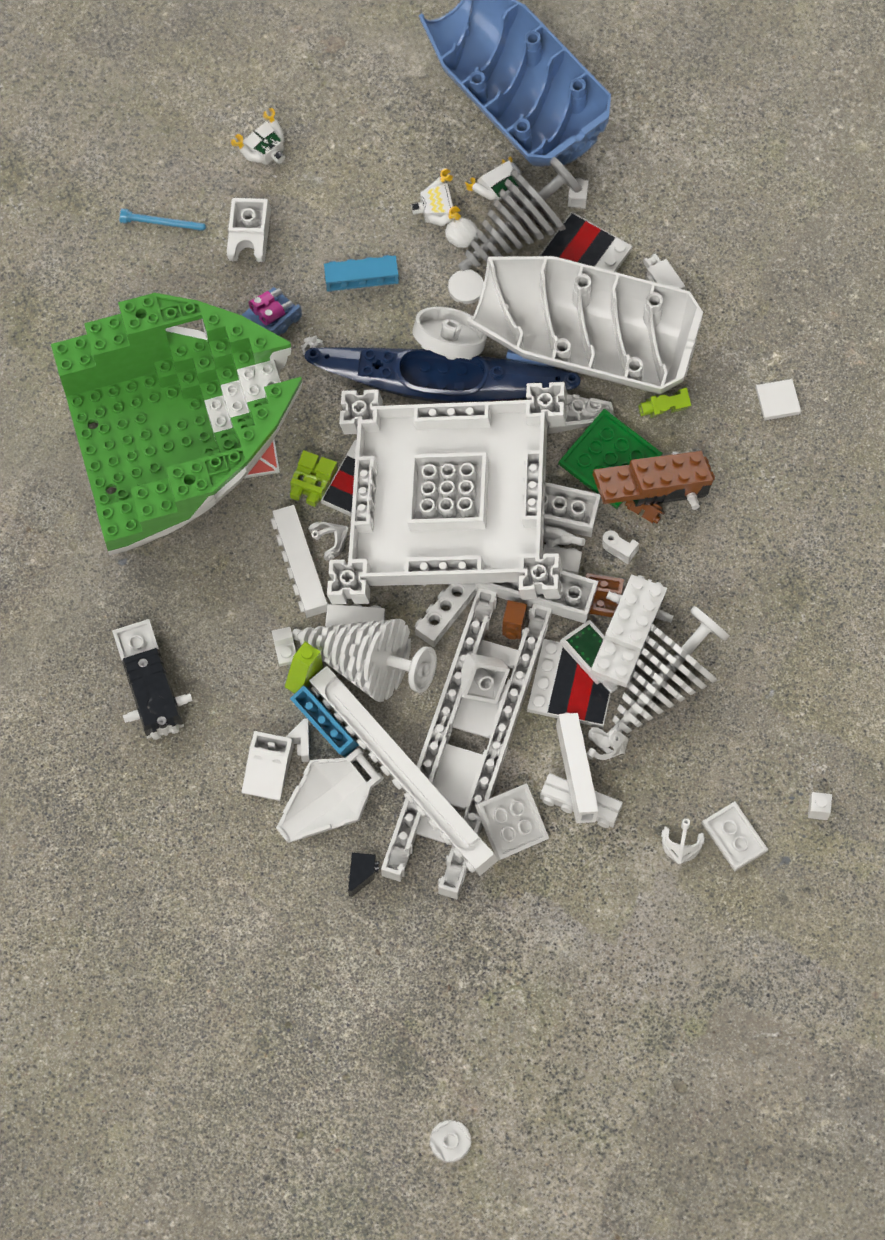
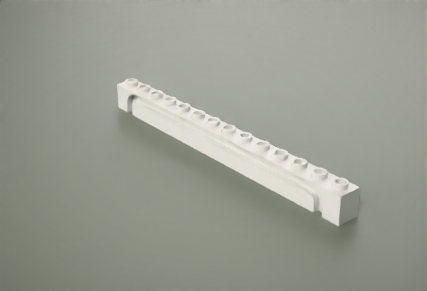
M328 666L309 680L313 686L311 690L316 697L321 696L324 699L322 701L324 706L328 710H334L335 714L333 715L340 724L344 722L347 725L345 729L352 737L356 735L358 738L357 743L363 750L367 748L370 751L369 757L375 763L379 762L382 765L380 769L386 776L391 775L393 777L392 783L398 790L402 788L406 792L404 796L410 803L415 802L417 805L416 810L422 817L426 815L430 819L428 821L429 825L434 831L438 829L442 833L440 835L442 840L447 845L449 843L452 844L454 847L452 851L459 859L463 857L467 861L465 866L471 873L475 871L481 876L498 861L491 849L480 839L475 831Z

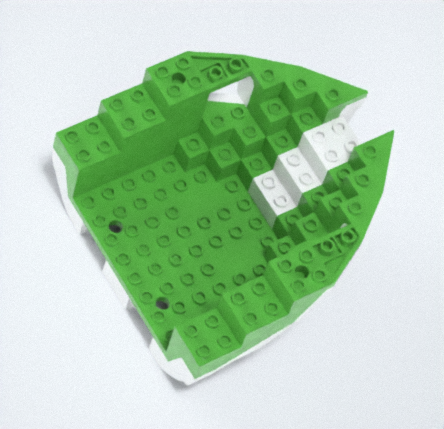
M152 293L118 302L121 314L84 323L86 335L51 344L109 555L145 545L183 527L211 509L248 475L273 442L302 388L301 377L283 382L279 378L280 370L284 368L287 357L291 355V343L242 315L198 300ZM202 319L204 332L177 327V325ZM93 422L99 424L95 429L89 428V425ZM110 487L117 489L114 494H108L107 490Z

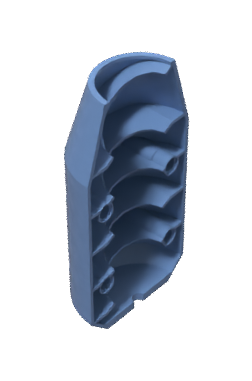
M461 0L454 9L438 19L427 20L423 13L419 15L444 72L531 165L537 167L551 166L550 160L553 157L557 158L563 165L568 164L587 152L596 143L599 133L604 132L609 120L611 94L526 5L517 0Z

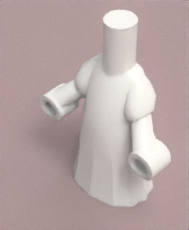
M544 524L543 542L546 543L547 547L569 545L571 543L581 546L585 545L584 538L576 537L561 528Z

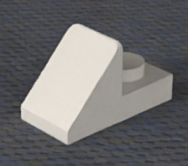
M286 627L273 630L272 636L279 667L291 665L293 656L296 653L291 628Z
M303 719L286 738L293 739V744H297V755L301 756L302 762H309L308 719Z

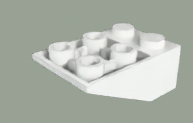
M254 731L242 793L280 801L294 748L293 739Z

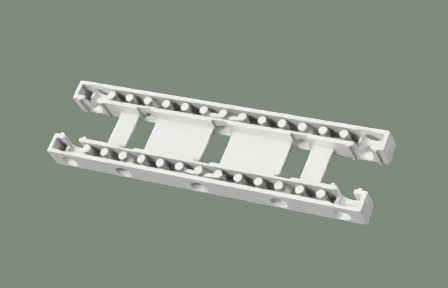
M478 587L417 764L419 770L452 806L465 809L463 819L478 836L482 822L475 805L492 797L552 615L551 608L533 604V607L529 610L528 628L525 627V630H522V639L518 650L485 641L484 637L486 631H489L493 610L497 607V592ZM467 653L502 659L509 668L513 669L511 678L508 679L507 684H504L497 704L462 698L461 669ZM453 728L489 738L487 750L484 749L482 755L449 745L448 742ZM406 798L381 868L383 877L401 882L402 876L405 877V868L410 854L413 853L416 835L445 843L440 837L442 833L438 829L434 831L429 825L428 821L430 819L427 816L422 817L416 810L417 805L415 802L410 803ZM452 846L449 856H446L447 868L445 875L438 880V894L458 900L468 868L465 866L467 861L463 857L459 859L452 851L454 848Z

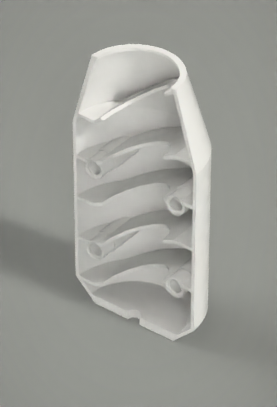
M554 256L488 257L481 296L472 319L468 317L467 323L524 359L661 395L685 380L695 349L703 311L690 291Z

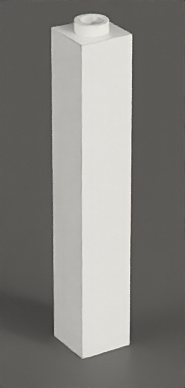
M578 713L559 714L556 728L576 823L596 822L599 810Z

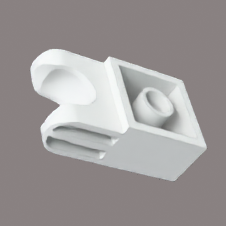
M232 198L227 244L229 261H237L239 253L245 248L254 249L257 262L265 261L271 214L268 199Z

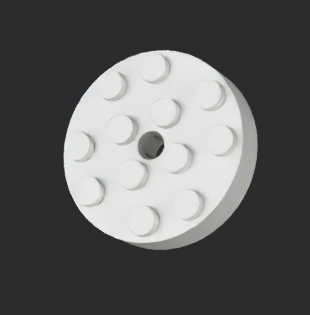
M429 307L421 310L416 316L413 327V335L423 349L443 355L451 360L456 358L472 359V357L481 354L487 339L485 334L468 325V317L472 319V315L448 307Z

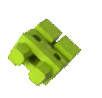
M687 388L679 389L674 396L670 397L667 395L651 396L646 400L647 402L638 405L640 416L650 414L651 418L657 417L667 410H671V413L686 410L691 406Z
M303 450L297 469L290 482V498L299 501L302 494L308 496L306 503L315 507L319 500L323 498L338 471L337 462L322 456L319 461V455Z

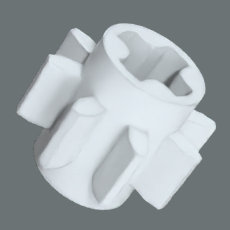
M317 336L305 338V344L301 345L303 355L310 348H324L323 340L317 339Z

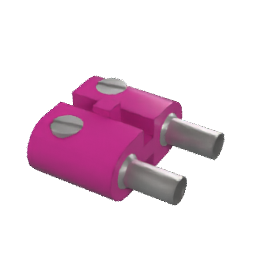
M280 288L271 293L266 291L248 302L250 309L256 316L259 315V319L264 325H268L284 316L285 310L293 306L291 300L283 305L274 300V298L282 294Z

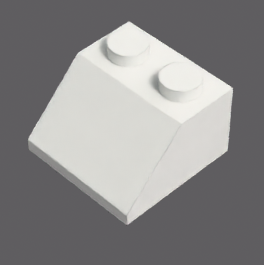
M467 653L461 669L462 698L497 704L510 671L509 667L502 659Z

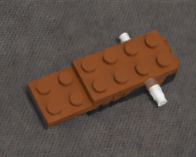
M675 451L671 455L631 460L629 465L594 469L593 477L603 504L633 500L636 507L643 504L645 506L651 503L659 504V502L667 503L688 500L692 509L696 510L700 506L697 498L708 495L711 485L715 480L714 473L710 471L709 460L703 456L702 451L680 454Z

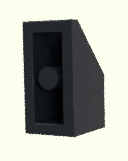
M352 852L348 885L349 896L353 897L375 879V873H379L380 861H376V854Z

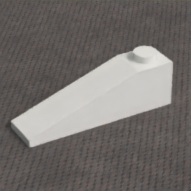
M567 394V406H565L567 413L566 426L551 427L550 422H548L547 434L587 427L603 409L615 416L612 403L595 398H583L576 394Z

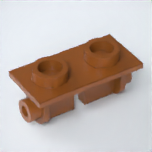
M633 500L626 501L625 503L628 510L638 515L642 509L645 510L642 517L652 524L659 523L661 519L659 517L660 513L665 514L661 511L662 507L652 503L645 506L643 504L636 507Z

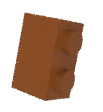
M508 600L503 618V636L511 640L521 639L526 621L527 604Z

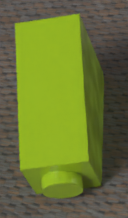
M306 641L293 656L285 683L286 689L295 694L301 687L306 686L308 688L311 685L309 680L323 669L321 651Z

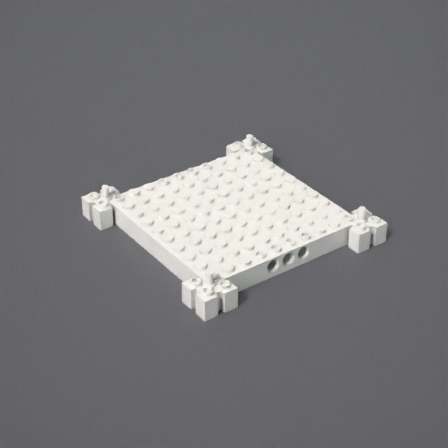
M565 382L549 383V388H543L542 383H527V400L382 406L383 400L379 390H364V395H358L357 390L342 391L341 406L344 411H340L339 424L344 435L357 434L348 565L345 560L329 561V576L332 581H328L327 596L331 604H347V599H352L354 604H369V586L519 582V592L522 600L537 599L538 594H544L545 599H561V583L559 579L562 570L559 553L543 554L547 424L550 422L551 427L566 426L567 413L565 406H567V390Z

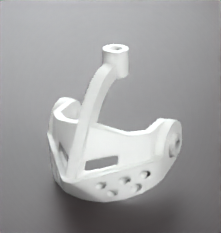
M315 522L308 527L315 540L320 539L324 534L334 532L335 544L324 553L326 561L341 554L345 547L348 526Z
M592 727L588 732V738L606 754L600 755L596 750L590 748L586 753L587 757L590 759L594 757L599 760H607L622 753L625 754L629 739L618 731H614L608 736L600 728Z
M689 819L682 820L681 827L683 832L680 844L674 843L668 838L670 828L664 826V830H662L663 849L667 856L678 864L695 858L700 852L702 844H704V833H698L696 844L684 845L686 831L690 825Z

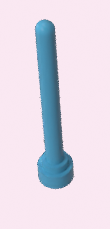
M123 208L120 211V223L127 224L131 221L202 231L206 229V225L203 223L133 214L129 209Z

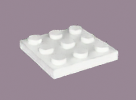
M527 783L475 805L493 852L498 860L549 839Z

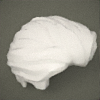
M467 218L454 219L448 223L445 229L447 240L456 247L466 248L472 240L476 242L478 239L476 235L478 231L477 226Z

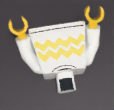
M443 169L440 173L441 177L437 178L420 193L421 202L411 204L413 215L423 213L425 222L438 226H444L454 219L459 220L461 218V215L458 213L461 210L457 206L452 205L448 184H445V181L450 182L453 180V176L449 174L450 170Z

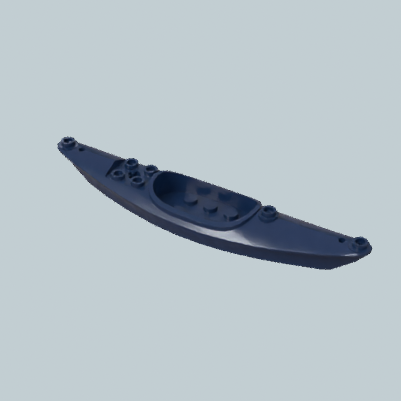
M326 347L310 348L305 352L307 362L328 372L406 398L437 403L518 400L527 398V383H542L543 388H549V383L565 382L566 390L568 391L577 388L581 382L578 374L560 369L480 355L472 357V359L456 358L451 360L425 349Z

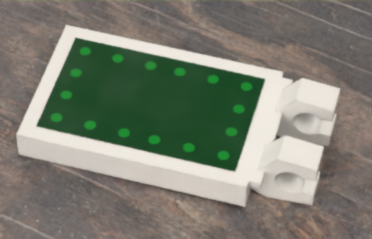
M588 620L586 624H582L562 638L560 644L596 684L601 682L612 693L617 690L618 684L590 674L605 636L591 620Z

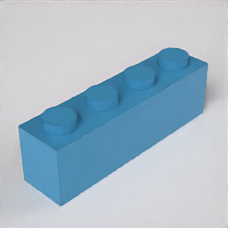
M385 255L379 258L367 257L361 260L349 259L343 262L331 261L324 264L327 292L399 284L396 256Z
M306 686L301 687L290 698L341 756L347 757L359 746L357 741Z

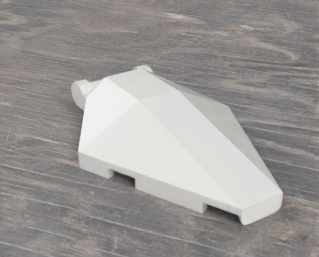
M360 748L344 758L310 760L303 773L304 776L290 797L276 829L290 843L360 821L372 788L379 784L384 777L371 766L363 756V751ZM357 760L371 777L368 782L352 762Z

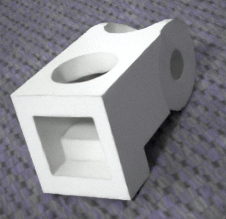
M607 531L603 535V548L627 564L630 563L639 550V543L632 539L629 543L619 537L615 531Z

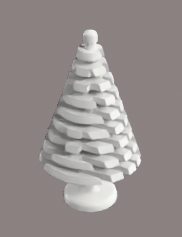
M693 606L691 613L701 622V625L682 647L652 624L650 630L674 650L676 654L672 656L657 642L647 636L646 642L668 660L669 663L665 666L643 647L641 653L662 671L657 675L638 659L636 664L654 680L650 684L633 670L632 676L646 689L644 692H641L630 681L628 682L627 688L639 698L635 702L626 693L623 694L622 699L631 707L629 710H626L619 704L617 710L624 717L620 720L617 716H614L613 722L616 725L608 731V736L614 731L620 733L623 731L626 733L631 732L632 729L627 726L630 721L637 727L643 725L636 718L638 713L648 721L653 719L643 709L646 704L659 715L664 711L651 700L654 695L667 707L675 706L659 692L661 687L665 688L678 701H683L685 698L667 683L669 678L689 695L696 693L674 674L677 669L699 688L707 687L682 665L685 661L711 683L717 681L709 671L690 655L711 632L724 641L730 636L696 606Z
M402 619L350 623L346 625L339 624L335 626L328 625L326 627L317 626L315 629L307 627L303 631L300 629L292 631L293 640L300 641L301 646L306 641L321 651L323 662H326L328 666L335 669L340 675L342 674L347 680L378 702H383L384 698L387 700L393 695L394 688L397 690L405 671L409 672L408 682L410 688L417 693H422L429 687L435 674L437 656L433 648L422 647L416 652L413 659L409 660L411 638L408 639L410 631L408 625H405L406 622Z

